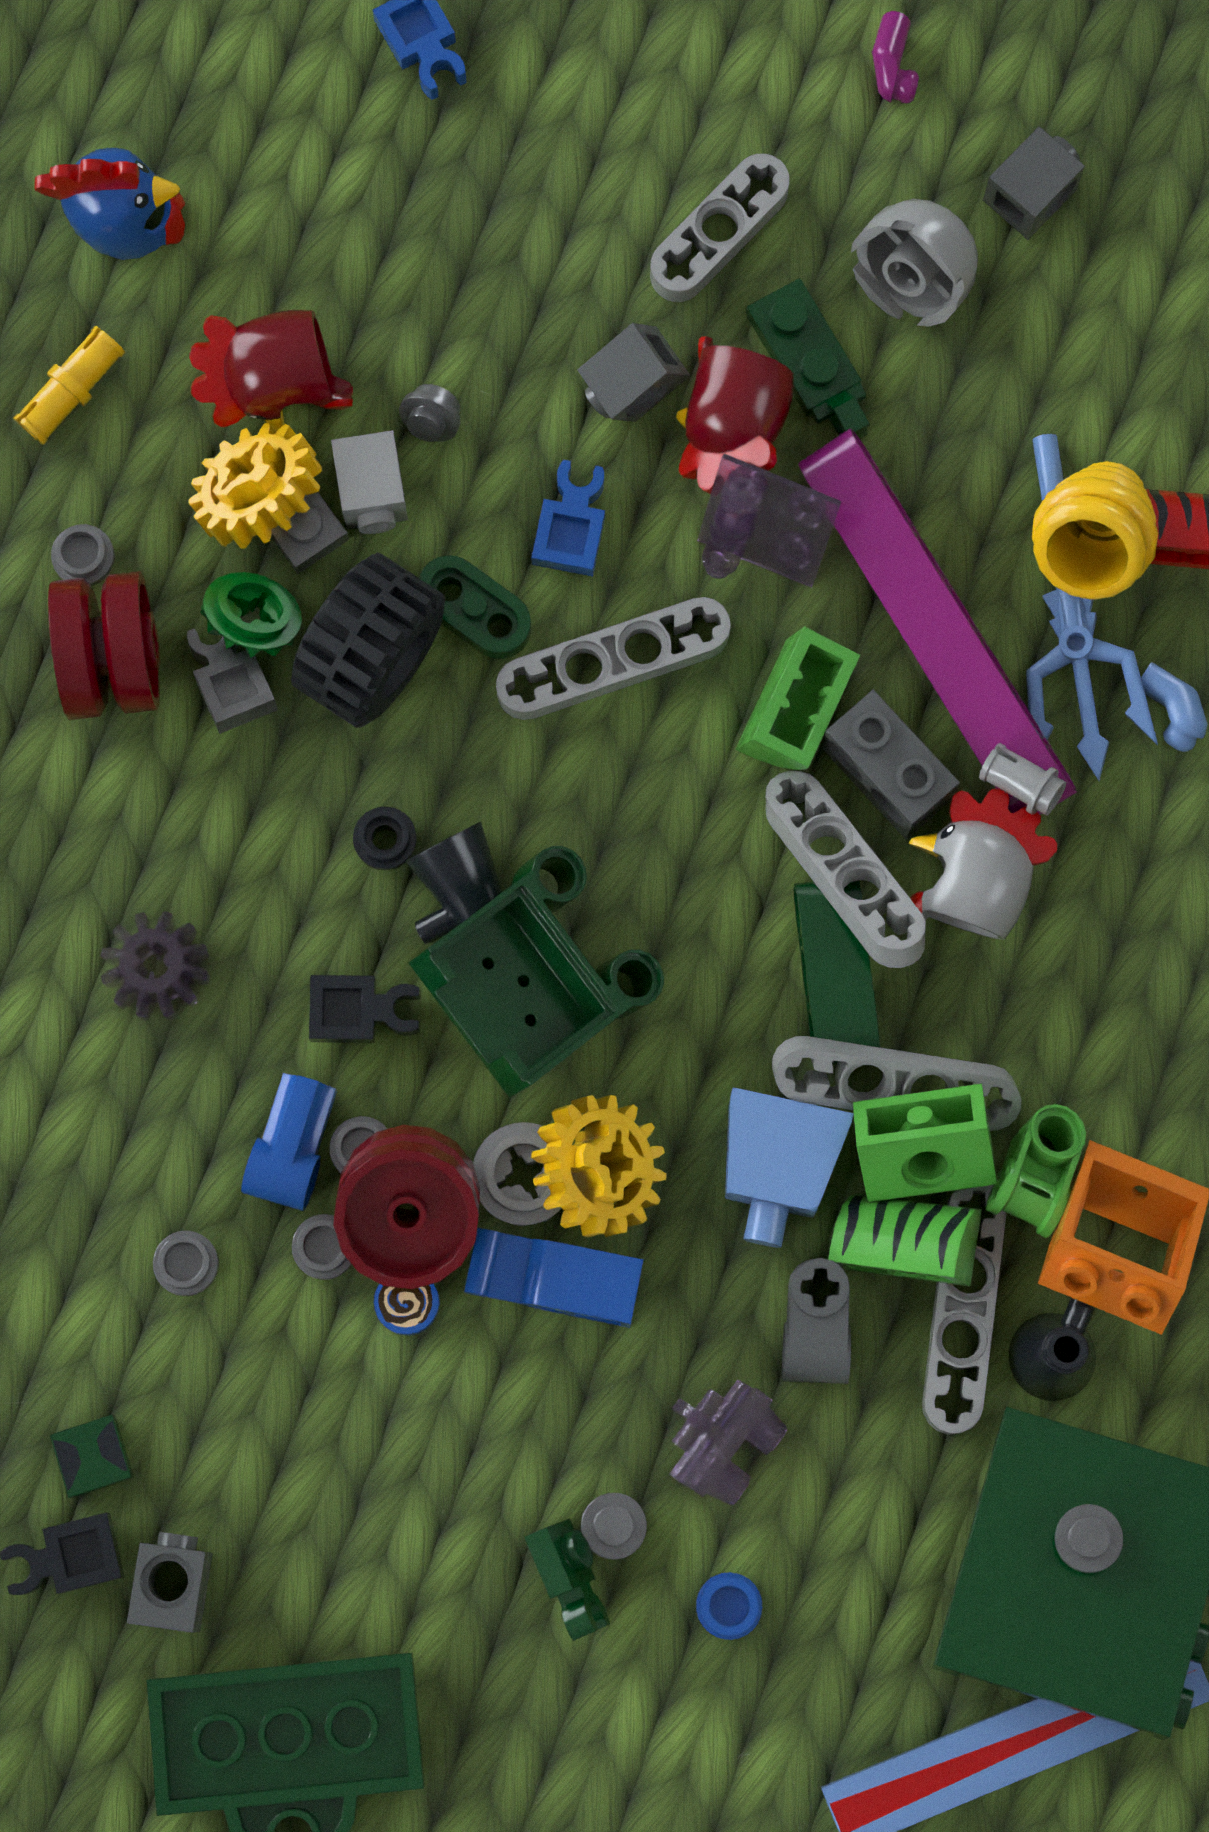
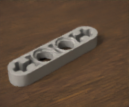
M706 597L693 598L516 658L505 664L498 674L496 681L498 702L502 709L513 718L521 720L534 719L710 659L721 653L728 643L731 627L729 614L724 606L714 599ZM695 615H702L706 623L717 622L718 626L712 629L711 641L702 642L698 634H691L679 639V648L682 652L677 654L671 653L670 635L664 627L665 624L673 623L674 635H677L692 628V617ZM639 633L651 634L661 645L660 655L656 660L648 664L633 662L625 652V645L630 637ZM580 653L592 654L602 665L601 675L590 684L582 685L575 683L566 673V665L571 657ZM555 663L557 682L564 691L563 693L553 695L552 682L534 689L535 700L529 703H524L520 695H508L507 692L515 688V677L525 675L529 683L548 679V670L545 665Z
M786 771L772 778L766 787L765 796L766 817L769 824L868 954L877 963L889 968H903L915 963L920 959L925 950L926 923L916 905L818 780L811 774L802 771ZM791 798L795 803L805 801V817L807 821L803 823V814L794 803L787 802L783 804V800ZM827 836L839 839L844 843L845 847L837 854L821 855L812 850L810 845L817 838ZM866 880L877 886L879 892L872 898L857 900L848 896L844 892V888L851 882ZM886 911L887 924L897 935L908 932L906 940L900 941L895 935L885 937V921L882 915Z
M795 1036L785 1040L776 1049L772 1058V1070L779 1090L787 1098L799 1102L853 1110V1102L911 1094L912 1085L918 1078L925 1075H936L945 1081V1089L959 1087L958 1081L963 1080L964 1086L982 1083L984 1096H987L991 1087H998L1004 1100H993L990 1109H986L990 1131L1000 1130L1009 1126L1017 1118L1021 1110L1022 1098L1013 1077L1005 1069L995 1065L810 1036ZM802 1058H811L813 1067L817 1071H806L803 1080H795L789 1067H798ZM838 1061L835 1067L836 1085L831 1087L826 1073H833L832 1062ZM862 1065H873L883 1072L881 1083L869 1092H857L848 1086V1078L851 1072Z
M993 1185L956 1190L950 1196L947 1205L959 1206V1204H967L973 1194H979L983 1196L982 1203L986 1207ZM1003 1211L997 1215L993 1214V1218H985L979 1225L977 1241L991 1240L990 1252L976 1246L975 1259L986 1270L984 1287L976 1293L966 1294L956 1289L953 1284L936 1283L922 1407L928 1424L936 1431L947 1435L960 1434L972 1428L980 1419L983 1411L1006 1212ZM954 1321L969 1323L978 1334L979 1344L977 1350L968 1358L951 1356L942 1344L944 1329ZM938 1363L954 1370L976 1369L975 1381L967 1377L961 1378L960 1399L970 1401V1411L958 1414L956 1423L946 1422L945 1411L935 1408V1398L947 1395L951 1375L937 1376Z

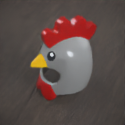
M999 788L989 791L979 804L969 792L961 790L955 793L949 810L951 822L938 833L913 837L908 843L939 859L944 868L943 875L933 888L927 891H918L909 897L922 913L924 920L930 917L965 931L1005 940L1017 923L1026 903L1031 887L1033 867L1047 863L1057 852V842L1054 838L1038 836L1035 833L1041 823L1040 814L1038 812L1033 815L1028 813L1026 806L1011 813L1008 810L1009 795Z

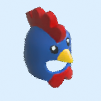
M113 147L98 149L82 157L75 164L55 165L50 168V173L35 177V191L60 200L64 214L76 234L98 253L120 260L137 259L157 250L162 245L178 244L184 236L185 222L181 210L185 206V201L179 192V186L157 176L138 156L127 149ZM164 203V216L160 225L153 230L145 229L144 226L147 219L157 207Z

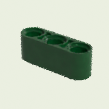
M859 880L849 883L844 888V892L848 896L862 900ZM814 882L794 883V906L810 1037L880 1048L868 952Z

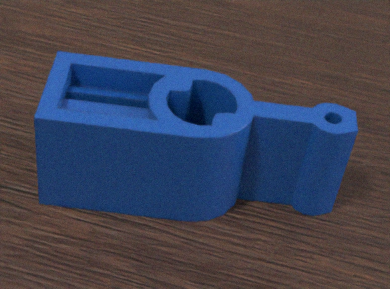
M477 1228L476 1241L473 1247L464 1292L471 1295L517 1303L548 1312L630 1328L643 1259Z

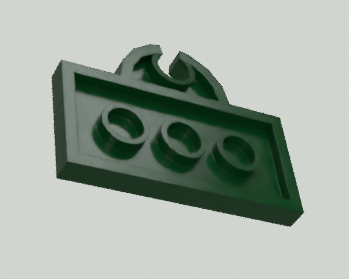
M413 1652L147 1680L157 1816L224 1809L230 1832H276L280 1821L290 1816L304 1819L310 1825L312 1832H350L356 1821L359 1795L425 1788Z

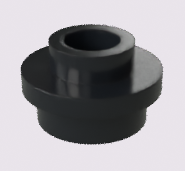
M377 807L371 809L355 825L353 832L355 851L359 858L371 868L377 870L396 869L405 864V860L411 858L416 848L417 836L415 827L410 818L396 808ZM379 831H393L397 835L396 844L388 850L377 848L373 844V840Z

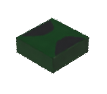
M112 1414L50 1435L68 1498L72 1499L134 1478L115 1415Z

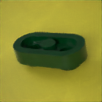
M447 555L435 558L423 568L419 579L436 590L440 591L447 584L457 585L462 590L461 595L456 600L445 601L441 623L443 626L490 658L505 659L512 657L527 645L531 635L530 613L523 601L470 562L458 556ZM504 620L511 625L512 629L505 637H495L489 633V626L494 621Z

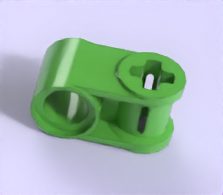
M1058 1104L1046 1105L1039 1109L1019 1129L1010 1141L1003 1166L996 1177L997 1184L992 1186L986 1203V1210L997 1215L1003 1211L1036 1226V1233L1044 1238L1052 1234L1067 1206L1071 1193L1070 1184L1085 1144V1127L1077 1113L1066 1106ZM1039 1135L1049 1139L1056 1151L1045 1147L1040 1141Z

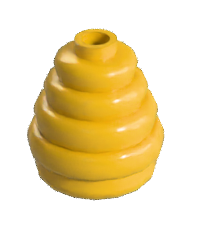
M1105 461L1093 463L1087 468L1074 473L1059 482L1055 489L1047 493L1034 514L1032 541L1038 567L1053 586L1071 596L1095 600L1116 596L1131 587L1144 574L1155 557L1158 530L1155 512L1144 488L1143 481L1133 470L1123 464Z

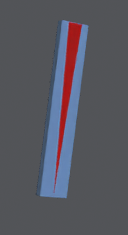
M1190 1661L1184 1688L1194 1690L1191 1709L1209 1702V1683L1201 1664ZM1034 1698L821 1787L838 1832H897L1139 1730Z

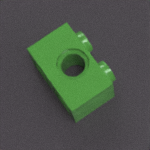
M982 1083L853 1102L856 1147L868 1202L997 1184L992 1139Z

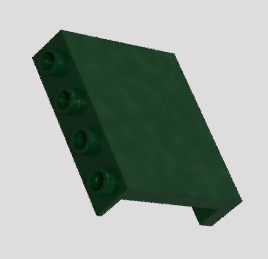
M1006 1407L1001 1418L931 1669L953 1676L961 1674L1154 1734V1738L1160 1740L1170 1738L1173 1727L1183 1730L1188 1720L1194 1696V1690L1184 1688L1190 1661L1201 1664L1209 1640V1624L1201 1622L1207 1596L1209 1597V1467ZM1092 1504L1103 1507L1115 1516L1121 1526L1123 1533L1122 1550L1116 1561L1105 1570L1096 1573L1076 1571L1069 1567L1057 1552L1055 1546L1056 1527L1065 1513L1076 1506Z

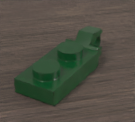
M801 278L746 307L747 318L770 357L786 365L794 374L793 395L806 417L811 415L817 424L829 418L838 435L852 428L860 439L867 436L868 433L866 431L870 423L858 404L867 395L861 384L862 380Z

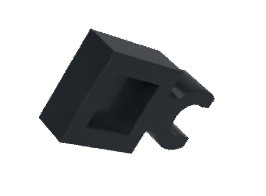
M311 975L309 1040L322 1043H375V1025H387L391 1031L403 1036L417 1034L420 1032L419 1021L399 1019L395 1015V1008L402 1000L421 999L420 988L412 984H399L388 990L386 994H376L375 976Z
M107 1512L42 1529L46 1544L44 1549L38 1550L30 1545L14 1544L0 1552L1 1560L23 1557L30 1565V1574L25 1581L7 1586L8 1593L11 1595L33 1593L41 1587L45 1578L53 1576L57 1594L125 1577L111 1514Z

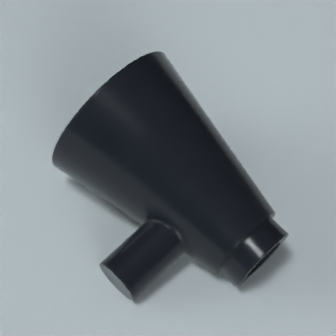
M481 821L405 860L443 907L415 922L416 930L425 944L446 935L502 893Z
M1071 1298L1064 1315L1057 1313L1040 1314L1030 1318L1018 1328L1009 1347V1365L1015 1380L1027 1393L1042 1400L1059 1401L1076 1395L1088 1384L1095 1369L1096 1352L1093 1341L1086 1329L1096 1309L1095 1307ZM1060 1337H1070L1077 1343L1079 1352L1074 1361L1069 1363L1062 1362L1055 1356L1054 1344Z

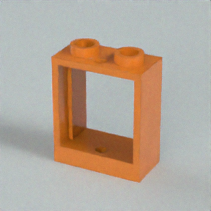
M1089 1140L1075 1169L1070 1184L1071 1193L1069 1200L1053 1232L1038 1284L1162 1335L1186 1289L1209 1200V1188ZM1143 1186L1148 1191L1139 1192L1134 1187ZM1082 1210H1088L1168 1243L1161 1273L1074 1238Z

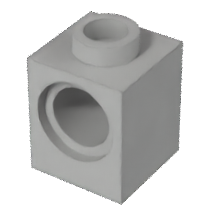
M393 430L331 440L342 513L347 530L358 528L361 533L376 534L393 529L396 526V522L408 520Z

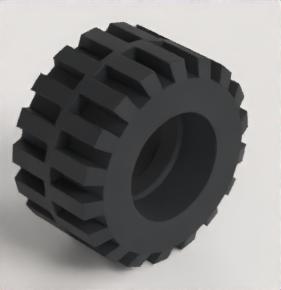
M378 552L372 554L354 566L342 578L315 615L295 656L291 678L292 685L354 727L361 728L378 718L395 701L424 660L442 623L445 608L444 594Z

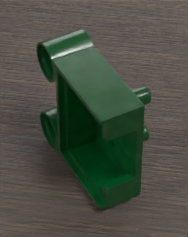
M564 846L548 847L532 857L514 873L510 887L408 962L509 1098L534 1084L615 1019L629 1016L655 1001L661 994L664 985L663 970L659 962L650 953L640 949L627 950L594 970L552 914L578 897L584 890L587 880L586 867L581 857L573 850ZM540 869L548 871L554 876L558 884L557 894L548 891L543 886L540 880ZM618 971L626 974L631 979L634 985L633 997L626 995L620 989L617 982Z

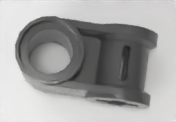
M823 1258L806 1260L799 1264L790 1275L787 1298V1322L784 1323L782 1380L785 1382L849 1383L851 1362V1327L848 1325L850 1287L848 1277L843 1268L832 1260ZM817 1268L824 1269L825 1280L835 1282L836 1284L835 1295L829 1294L824 1296L823 1306L819 1307L813 1306L811 1295L801 1293L802 1280L808 1281L813 1279L814 1269Z

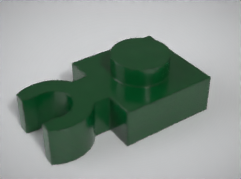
M570 1518L525 1536V1541L550 1599L554 1597L559 1599L562 1607L563 1621L573 1641L610 1625L605 1607L593 1592L589 1583L596 1580L591 1569L593 1564L591 1548L584 1535L574 1529Z

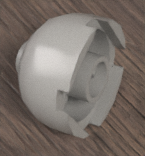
M910 199L885 207L874 216L852 243L851 253L857 249L856 253L859 260L853 268L855 278L868 298L888 315L897 319L903 316V310L915 317H922L921 321L917 324L919 326L929 327L946 322L968 296L975 282L978 252L973 236L963 221L953 212L930 200Z

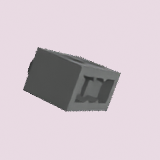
M874 689L825 732L822 749L906 840L952 800L960 783Z

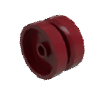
M142 572L111 574L106 578L101 591L102 616H100L95 592L85 578L52 581L49 584L48 591L50 641L59 697L67 719H85L102 715L108 703V676L110 677L114 698L125 714L158 710L160 704L159 642L155 618L151 611L149 595Z
M401 1125L373 1134L354 1149L341 1172L333 1222L341 1252L360 1274L383 1286L415 1289L440 1282L462 1265L476 1241L480 1185L473 1162L456 1141L432 1128ZM409 1203L414 1205L413 1210H407L399 1207V1205Z

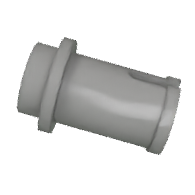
M998 743L995 750L993 749L990 752L979 775L980 780L989 782L1026 803V811L1032 815L1037 811L1046 816L1049 815L1059 802L1066 787V782L1058 778L1059 771L1056 768L1050 767L1046 771L1007 749L1002 743Z

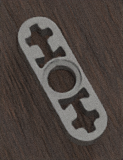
M761 153L745 158L657 247L651 258L650 279L654 290L662 298L672 302H683L695 297L784 206L788 196L789 173L781 160L775 156ZM753 176L759 181L767 176L773 178L771 195L761 190L748 202L747 213L752 216L751 218L748 217L740 203L750 192V177ZM724 214L735 221L738 230L727 241H713L702 230L704 221L712 215ZM691 238L700 252L689 264L690 278L686 280L678 275L672 280L667 279L666 263L670 261L677 266L683 263L691 254L692 242L687 240Z

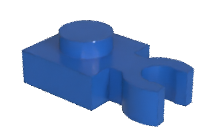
M390 0L373 9L374 21L402 70L417 62L419 63L420 85L427 97L431 100L439 97L436 82L432 78L437 71H450L460 86L466 83L463 60L457 53L444 49L456 43L455 32L437 0Z
M563 460L557 470V487L562 496V502L549 499L543 500L531 557L532 565L593 576L605 521V510L590 508L589 505L595 502L603 492L604 470L601 466H595L592 481L587 486L577 487L569 480L571 476V461Z

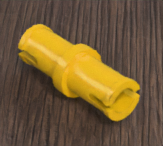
M94 326L91 329L92 332L61 367L54 364L47 372V375L50 377L47 383L24 409L13 417L26 432L42 445L48 441L49 436L78 404L85 406L91 400L92 396L89 391L118 358L126 353L112 337L98 326Z

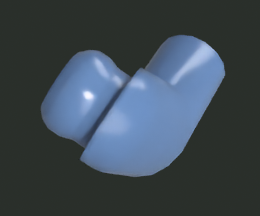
M1151 662L1142 675L1141 680L1145 695L1166 707L1171 722L1163 732L1164 740L1176 750L1181 752L1189 751L1194 748L1198 738H1204L1208 725L1199 694L1192 686Z

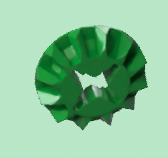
M249 572L229 573L215 579L206 589L200 614L207 618L208 634L222 635L226 650L235 645L245 647L250 658L260 650H264L276 657L284 645H293L302 623L300 607L286 588L268 577ZM257 607L261 608L258 615L260 618L254 619L251 623H246L240 618L241 615L245 616L250 611L254 612Z

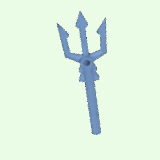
M1055 434L1039 435L1032 440L1042 501L1048 492L1055 489L1057 484L1064 480L1058 440ZM1055 587L1056 590L1044 594L1042 597L1055 618L1049 622L1059 639V645L1026 670L1028 710L1048 740L1054 727L1046 722L1044 717L1042 678L1071 663L1084 735L1077 748L1097 780L1100 781L1109 741L1099 735L1088 665L1090 660L1121 664L1131 706L1125 712V715L1156 745H1158L1134 651L1093 638L1097 620L1096 612H1091L1094 600L1074 597Z

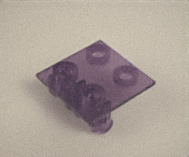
M723 454L697 541L706 544L701 558L702 564L711 577L722 579L735 572L741 559L812 588L842 501L755 465Z

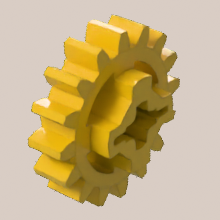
M270 422L264 423L258 435L253 436L245 428L241 430L239 442L233 446L227 441L221 442L219 444L221 452L215 458H205L202 462L208 471L207 474L192 479L191 485L198 493L188 499L189 505L196 512L193 517L210 538L214 536L220 545L224 547L234 540L241 549H245L250 544L253 536L258 535L265 544L270 541L273 528L279 525L282 529L288 531L292 528L290 518L296 512L307 513L310 507L304 501L305 495L319 492L320 485L314 477L322 472V466L315 458L316 452L301 433L296 434L290 425L284 424L276 432Z
M593 1095L572 1100L570 1105L554 1109L551 1113L555 1123L539 1127L537 1133L547 1143V1146L531 1153L533 1160L544 1164V1173L536 1176L533 1179L534 1186H548L551 1192L543 1204L546 1210L561 1207L564 1210L560 1223L562 1227L569 1228L581 1225L583 1237H592L604 1234L605 1237L627 1232V1227L643 1224L647 1220L643 1208L659 1205L661 1199L651 1187L653 1183L666 1180L667 1174L660 1169L654 1168L653 1159L659 1158L665 1152L662 1146L650 1147L647 1138L652 1134L655 1127L652 1122L640 1126L634 1122L638 1107L634 1104L618 1108L617 1098L614 1095L595 1099Z

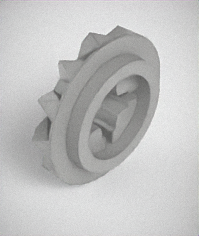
M527 1122L509 1124L494 1131L481 1144L473 1162L480 1185L479 1201L496 1219L520 1227L546 1222L562 1209L561 1207L549 1210L544 1208L543 1204L551 1194L548 1186H537L535 1192L538 1198L534 1200L530 1192H525L521 1185H514L512 1187L507 1185L501 1189L498 1188L499 1185L506 1182V1178L513 1174L511 1164L513 1160L509 1153L510 1151L515 1150L518 1158L522 1157L527 1165H533L538 1162L531 1158V1153L547 1146V1143L537 1133L541 1125ZM544 1167L542 1168V1172L538 1173L536 1176L544 1173Z

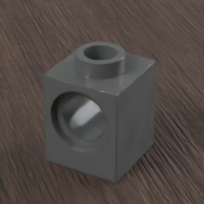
M1038 127L989 177L983 201L1029 240L1075 193L1085 166L1080 162L1079 154L1068 141L1059 136L1052 138L1041 127Z
M637 323L630 324L577 369L589 386L585 389L586 397L599 414L605 418H611V420L632 422L639 420L691 376L656 326Z
M159 1532L157 1545L149 1543L139 1544L127 1623L191 1633L200 1632L213 1553L196 1550L198 1537ZM171 1561L179 1563L185 1569L188 1576V1585L185 1592L173 1601L163 1598L155 1587L157 1571L162 1565Z

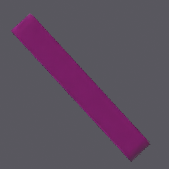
M848 429L800 461L798 465L805 479L981 765L983 766L990 752L993 749L995 750L996 745L1002 743L1007 749L1046 771L1050 767H1054L1059 771L1058 778L1066 782V787L1057 804L1077 793L1076 787L874 459L853 429ZM1008 794L1010 798L1008 809L1011 813L1025 806L1027 807L1026 803Z

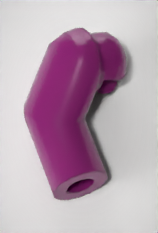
M897 11L887 12L882 16L872 56L878 93L889 103L894 99L908 104L914 101L919 75L915 70L900 69L911 22L905 14Z

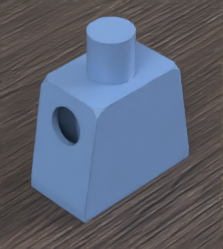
M732 1088L728 1106L725 1198L750 1204L743 1238L745 1241L781 1248L788 1213L814 1217L851 1126L854 1113Z

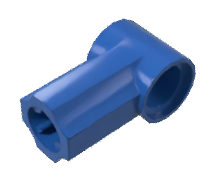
M283 1073L263 1138H257L246 1165L241 1187L243 1194L305 1211L317 1180L321 1156L317 1154L337 1094L336 1088L299 1075Z

